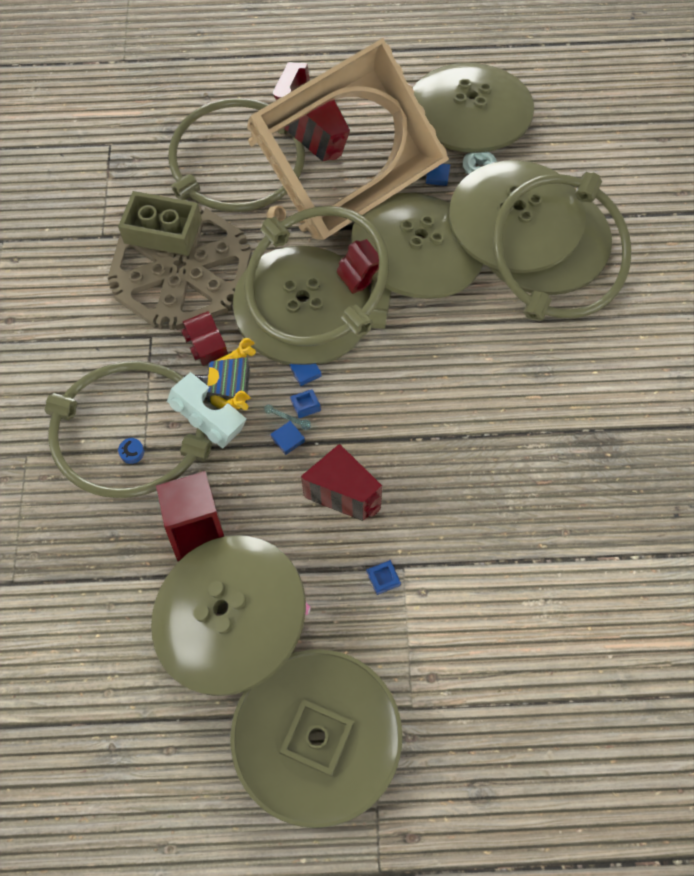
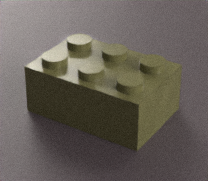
M132 191L118 228L124 244L189 256L202 218L197 202Z

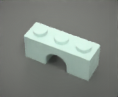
M190 372L171 388L167 402L173 410L180 412L186 417L192 426L199 428L205 433L211 442L218 444L223 449L241 432L247 418L229 403L220 410L207 408L203 401L209 387Z

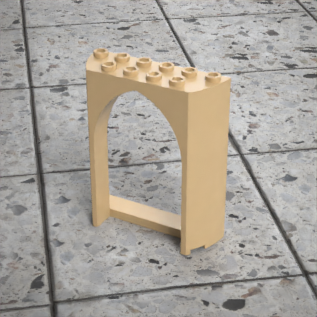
M383 38L254 113L248 120L247 129L251 131L252 136L248 139L250 146L253 147L256 144L260 146L298 212L313 208L314 205L278 146L273 134L331 100L343 97H360L371 100L384 107L393 115L395 129L393 148L382 170L372 180L331 206L343 207L363 215L449 160L445 147L436 136L435 128L426 118L424 108L418 103L414 96L413 88L407 83L401 66L395 61L390 46ZM317 216L305 219L299 228L302 232L309 231L314 239L324 240L352 221L338 216Z

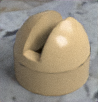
M273 206L269 208L266 216L267 218L276 216L281 222L286 218V211L282 206Z

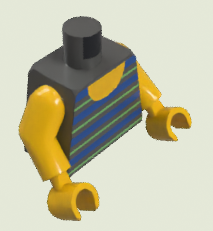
M249 338L242 339L239 348L216 361H211L208 364L207 375H195L209 387L206 395L208 402L219 410L228 403L236 410H247L249 407L247 400L251 399L248 395L250 366L246 356H254L256 353L255 349L251 347L255 342Z

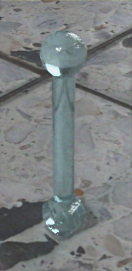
M270 404L264 407V411L267 414L273 413L299 424L303 430H309L311 427L309 420H299L274 409Z

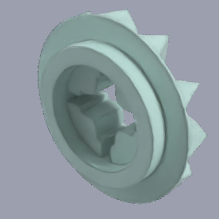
M490 152L467 153L463 159L462 168L465 169L466 174H470L480 168V166L476 167V164H483L485 166L497 162V160Z

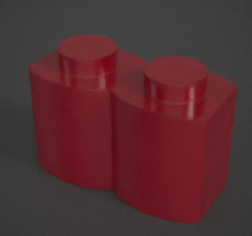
M367 239L362 241L356 240L349 245L346 256L339 262L337 274L352 294L364 290L371 283L373 275L379 270L378 252Z
M209 311L182 321L184 329L181 332L185 342H191L193 346L189 349L195 361L199 360L201 365L204 366L211 361H216L228 355L225 342Z

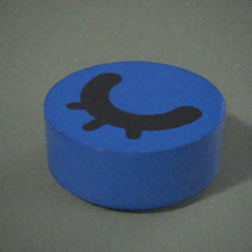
M135 438L125 439L118 447L119 456L128 464L139 462L145 453L142 443Z

